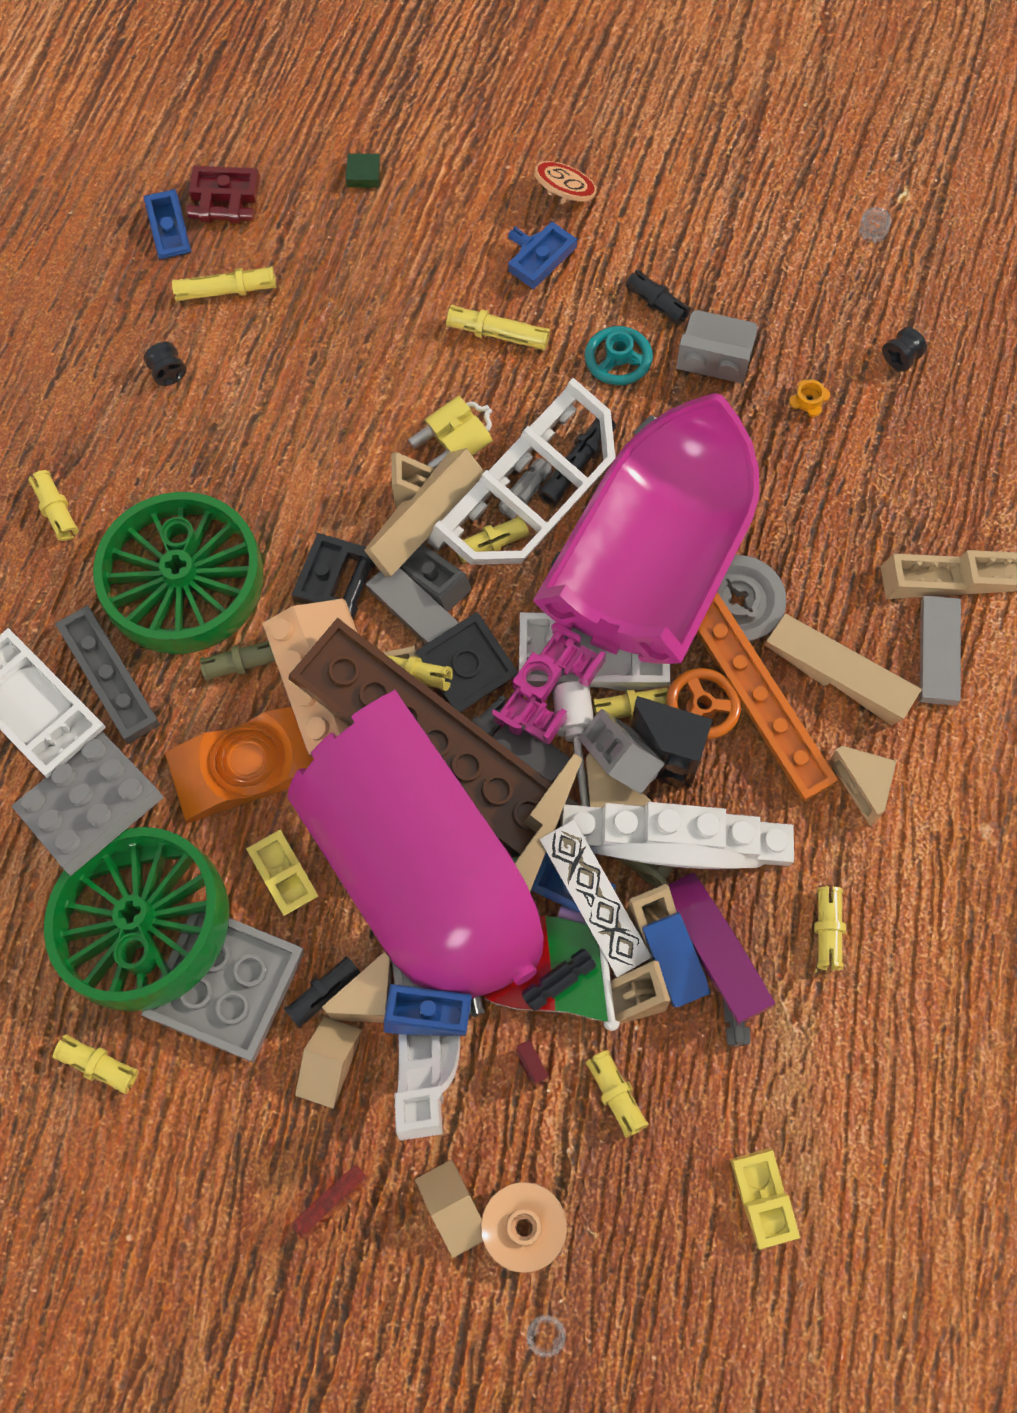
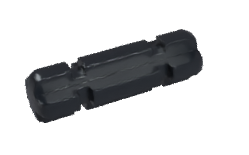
M586 949L578 950L570 956L571 961L568 963L563 961L539 979L540 983L538 985L533 983L522 991L523 999L533 1011L540 1009L548 1003L546 999L550 996L552 999L577 982L579 980L577 976L580 974L585 976L595 969L596 963Z

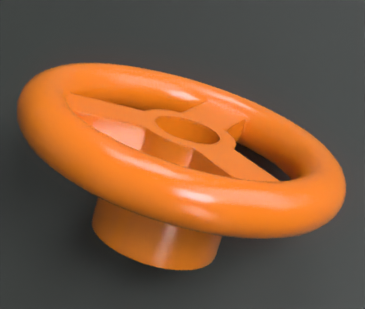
M696 668L680 674L671 683L666 696V705L678 708L679 692L683 686L687 685L692 695L684 711L710 719L714 718L716 712L729 713L720 725L710 728L707 739H715L725 735L738 722L741 713V699L725 675L711 669ZM699 680H709L718 684L726 692L729 700L715 699L711 694L704 691ZM697 703L705 704L708 709L699 708Z

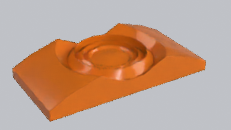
M292 706L263 712L248 722L230 729L202 733L165 753L187 824L289 789L297 770L301 768L306 770L314 760L313 756L308 754Z

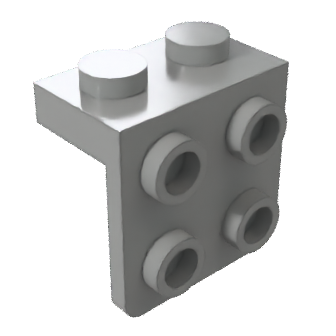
M700 310L693 311L690 315L686 333H683L676 369L743 384L758 329L757 325L753 322Z

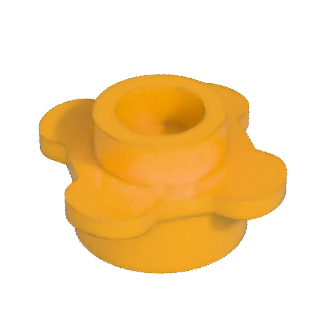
M816 380L800 381L796 394L792 395L789 399L790 406L794 409L800 408L807 412L809 416H819L822 412V404L830 398V392Z

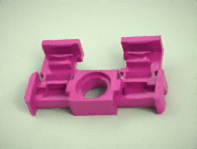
M559 623L551 625L554 635L540 655L532 652L512 681L515 691L500 713L494 709L492 711L494 722L498 725L503 726L506 724L510 732L515 735H521L523 733L521 725L523 724L525 732L547 745L551 743L567 719L566 710L562 708L555 714L553 711L547 710V704L544 703L562 677V669L567 676L571 672L579 677V683L588 688L606 661V653L600 651L597 654L581 645L580 635ZM540 670L546 673L548 680L543 686H531L526 680L533 671Z

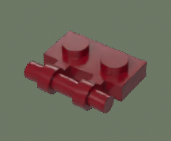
M193 166L189 195L191 201H200V205L187 206L188 219H200L201 223H212L213 220H229L230 224H241L242 221L254 222V208L242 206L243 203L256 204L260 181L258 168ZM214 202H230L229 207L213 206Z

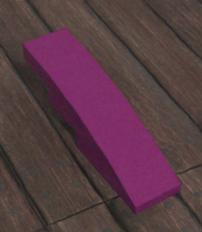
M692 872L669 884L668 887L676 912L681 914L697 957L716 991L720 992L736 1023L740 1025L774 1007L775 1002L758 972L696 874Z

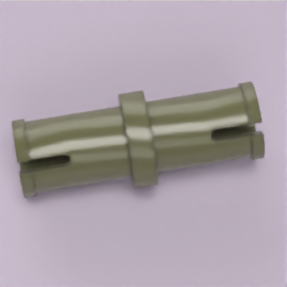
M269 641L243 648L240 645L233 646L229 652L200 658L199 660L201 671L206 681L236 672L239 675L246 674L247 669L276 662Z

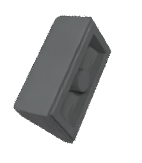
M523 724L521 725L523 728L521 735H515L510 732L507 725L494 734L493 738L551 783L554 782L570 760L569 756L552 744L547 745L525 732Z

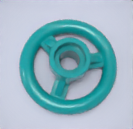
M612 326L598 331L591 337L586 345L584 357L588 370L595 378L606 384L620 386L632 384L646 375L652 364L653 352L649 341L640 332L625 326ZM606 339V359L598 365L595 360V350ZM634 342L639 345L642 354H638L633 350ZM625 363L639 366L633 372L625 375L608 373L615 366H621Z

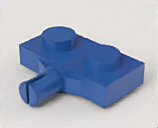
M552 221L541 232L532 236H528L515 226L513 230H510L508 239L519 245L521 249L508 263V272L532 289H535L577 248V238Z

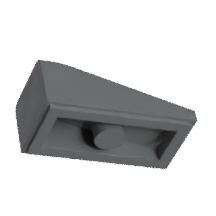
M421 544L400 567L447 612L471 591L466 573L424 544Z

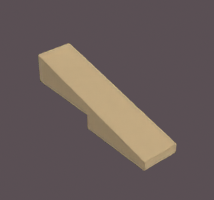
M467 448L448 452L411 500L401 502L364 551L385 577L392 576L431 535L434 525L439 520L442 521L480 480L484 471Z
M967 550L960 557L893 553L881 566L886 599L1017 591V553Z
M786 613L764 643L765 646L824 687L831 683L891 726L905 718L922 690Z
M575 753L524 822L525 825L536 833L515 861V865L525 880L529 891H531L546 853L540 839L555 830L582 762V758Z

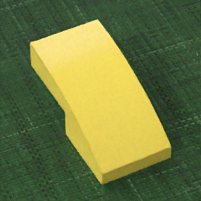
M281 829L246 848L283 916L319 897Z
M768 1148L730 1159L742 1203L758 1249L799 1239L800 1235L789 1195L784 1191L773 1150Z

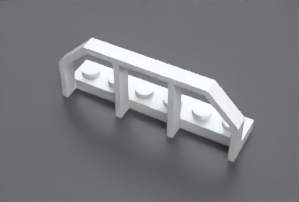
M572 378L565 390L530 427L527 426L523 430L520 438L489 471L486 470L482 474L478 483L447 516L434 525L428 543L437 551L445 544L449 545L470 565L522 563L615 460L611 410L577 380ZM576 400L600 421L603 462L588 478L548 443L555 435L552 429L559 422L565 425L577 411L574 407ZM533 449L578 487L574 494L548 522L544 521L507 488L511 482L507 477L514 470L520 473L533 458L530 454ZM493 494L538 533L522 551L475 552L460 539L465 531L462 526L469 518L474 522L480 517L488 506L484 502Z

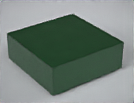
M347 154L346 186L379 188L380 154Z

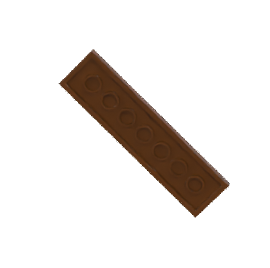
M337 617L292 670L288 679L348 726L355 723L351 718L353 714L378 698L396 690L502 845L519 857L536 833L525 825L524 822L552 783ZM569 796L567 797L566 805L580 806ZM561 815L559 817L555 830L560 828Z

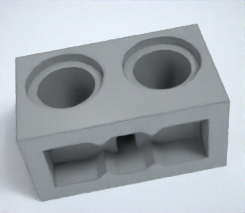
M603 709L598 712L578 738L608 775L640 794L657 777L658 772L665 764L633 728Z

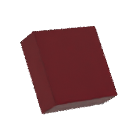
M530 1039L518 1045L516 1056L532 1087L538 1089L549 1083V1075Z

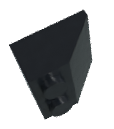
M637 696L631 728L639 734L665 763L657 776L661 777L666 784L674 787H683L684 785L692 787L713 719Z

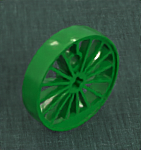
M172 492L153 496L135 504L111 524L103 535L95 554L93 579L103 610L112 624L125 637L135 644L155 652L187 654L205 650L223 642L238 631L249 619L259 601L263 587V561L253 532L245 520L233 508L216 498L204 494ZM178 515V517L171 518L161 525V519ZM187 515L203 516L196 532H194L191 523L186 519ZM217 520L224 523L226 526L199 550L211 522ZM155 523L167 553L163 555L137 532L147 525ZM234 533H237L244 541L241 544L210 556ZM179 534L188 535L187 538L180 543L171 542L172 539ZM129 539H134L156 558L159 563L121 551V549ZM249 553V566L214 568ZM116 560L150 570L111 573ZM246 577L242 589L211 580ZM145 583L111 597L110 586L112 584ZM201 587L236 599L225 609ZM191 591H194L220 615L205 623ZM185 593L200 626L183 628ZM150 595L127 617H124L117 610L121 606ZM176 598L175 629H161ZM162 601L150 628L137 625L143 617Z
M137 827L126 829L70 876L64 870L57 880L49 897L44 918V940L49 959L58 975L70 988L97 1005L126 1012L145 1011L161 1007L183 996L197 985L208 973L219 956L229 925L230 910L227 890L211 860L190 841L173 832L159 828ZM179 859L159 885L166 861ZM195 862L201 874L170 893ZM152 863L144 887L143 864ZM132 867L133 895L119 870ZM111 873L123 897L118 901L91 880ZM89 886L112 903L114 908L113 910L76 904V901L84 887ZM205 886L207 900L173 907ZM74 912L112 920L68 930L71 914ZM206 912L202 927L166 921ZM158 929L195 935L198 938L190 952H187ZM106 934L75 955L70 956L68 945L70 941ZM154 935L185 957L172 971L165 961L153 937ZM144 947L142 958L132 964L136 950ZM109 948L85 980H83L78 974L77 968ZM116 962L118 966L109 991L96 989L95 987ZM158 965L163 978L149 984L148 976L146 975L151 973ZM128 974L137 976V989L123 991Z

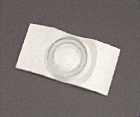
M520 613L519 671L532 652L540 655L554 635L551 625L556 622L546 613ZM573 626L570 629L580 635L581 645L597 654L600 651L606 653V661L589 685L590 687H603L625 692L632 689L636 691L670 686V664L642 662L638 659L639 654L620 649L617 655L591 645L592 637ZM562 669V677L556 686L565 682L579 681L580 678L571 672L567 676ZM538 670L531 672L526 680L531 686L540 687L547 682L548 676L543 671Z
M8 628L0 634V730L48 779L58 766L70 760L86 743L94 739L106 727Z

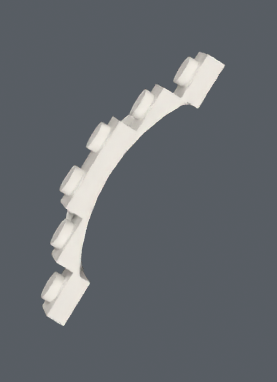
M648 802L645 806L605 803L603 808L565 804L561 812L560 827L575 820L594 854L641 863L695 869L757 868L765 864L790 866L794 863L793 825L760 822V817L726 814V809L657 802Z
M392 962L395 985L422 988L413 984ZM398 1034L399 1079L398 1092L395 1093L397 1136L401 1141L443 1134L441 1103H444L443 1093L452 1083L458 1067L460 1036Z

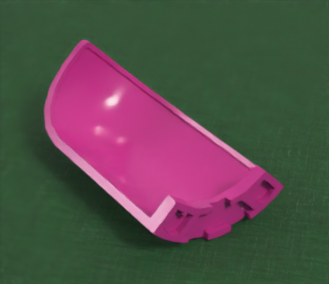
M717 393L706 395L668 410L647 424L623 447L607 470L533 599L534 603L556 623L568 629H571L573 626L592 637L591 645L617 655L619 649L639 654L638 659L642 662L657 664L682 663L753 520L759 499V467L753 443L740 418L722 395Z
M393 690L353 714L351 718L355 723L336 737L334 733H329L313 749L311 755L314 760L306 770L305 768L297 770L291 781L287 798L391 961L413 984L424 989L472 995V998L502 989L513 982L521 985L537 973L535 968L542 956L544 939L538 910L527 884L507 850L396 690Z

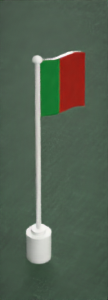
M579 681L565 682L555 686L552 690L555 714L562 708L567 711V719L557 734L564 737L568 742H574L575 754L582 758L577 772L581 806H589L582 744L578 738L594 719L590 686L587 688L579 683ZM539 916L544 939L542 956L535 968L537 973L521 985L513 982L502 989L484 995L485 1000L497 1005L516 1010L533 1011L523 999L522 991L533 983L538 985L540 983L539 979L563 961L568 963L572 960L571 955L584 948L596 963L595 969L585 976L583 974L577 976L579 979L577 982L552 999L551 996L547 998L546 1001L548 1003L536 1011L570 1013L605 1022L603 1023L604 1027L609 1031L618 1029L620 1021H615L608 960L587 924L559 917Z

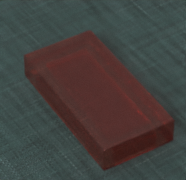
M354 1165L292 1222L291 1226L301 1238L307 1240L370 1181L369 1177L360 1167Z

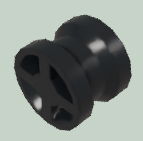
M904 327L896 334V339H891L883 345L882 353L892 368L905 372L913 365L914 359L921 358L927 352V343L916 329Z
M159 342L152 345L145 352L144 362L147 368L152 370V377L159 386L175 384L186 374V366L183 360L178 358L177 349L171 342Z

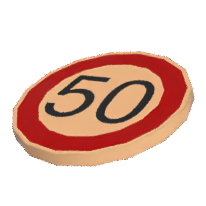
M553 161L540 162L535 167L534 176L537 181L548 190L549 195L556 194L561 196V204L571 200L580 202L590 201L596 195V186L593 181L573 167Z

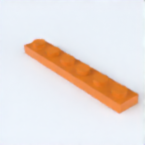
M717 592L696 634L720 672L729 679L741 699V705L802 801L805 802L835 785L838 779Z

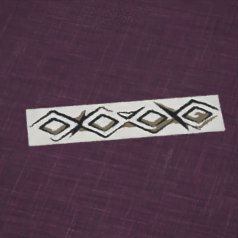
M575 820L540 839L542 845L615 975L619 977L650 959L652 956Z

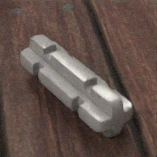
M542 458L536 459L529 467L531 470L526 471L510 490L525 504L541 487L540 482H545L552 472V466ZM502 501L499 503V511L507 518L513 519L517 516Z

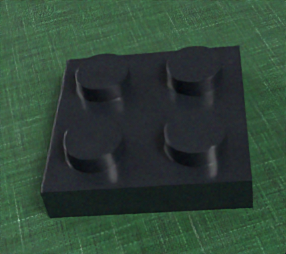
M478 611L414 653L424 663L452 668V680L445 678V682L451 683L447 691L438 690L445 701L460 713L518 674V671Z

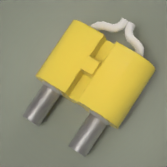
M458 395L425 418L424 421L427 426L408 440L412 447L416 449L434 436L444 446L446 451L427 464L435 469L448 452L467 448L473 456L493 442L488 432L491 428L489 415L492 413V410L488 405L479 406L475 402L465 403ZM469 407H473L480 412L485 411L484 420L486 427L476 415L472 414Z

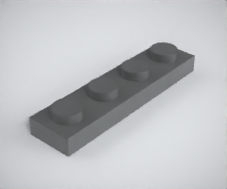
M88 605L55 623L127 744L161 725Z

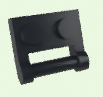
M317 533L292 592L293 601L309 604L339 599L334 597V594L350 558L358 561L343 600L346 601L351 617L354 620L358 611L357 601L371 567H375L376 564L364 551L365 546Z

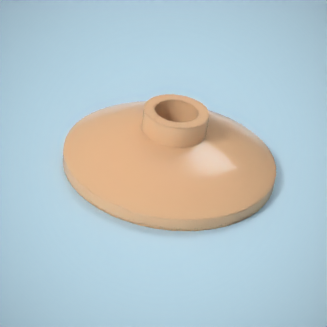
M528 1182L511 1184L498 1191L488 1202L482 1217V1238L491 1257L504 1268L520 1273L538 1271L548 1266L562 1250L567 1234L566 1216L558 1199L544 1187ZM520 1220H528L532 1224L530 1235L523 1237L516 1232V1224Z

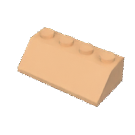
M343 599L295 605L262 623L310 756H312L311 752L329 733H334L337 737L349 726L291 682L288 677L337 617L357 632L347 603Z

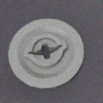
M735 555L717 592L747 639L753 643L758 638H766L784 615L786 592L780 577L770 566L750 556ZM731 593L737 597H746L743 603L744 607H741L738 603L730 604Z

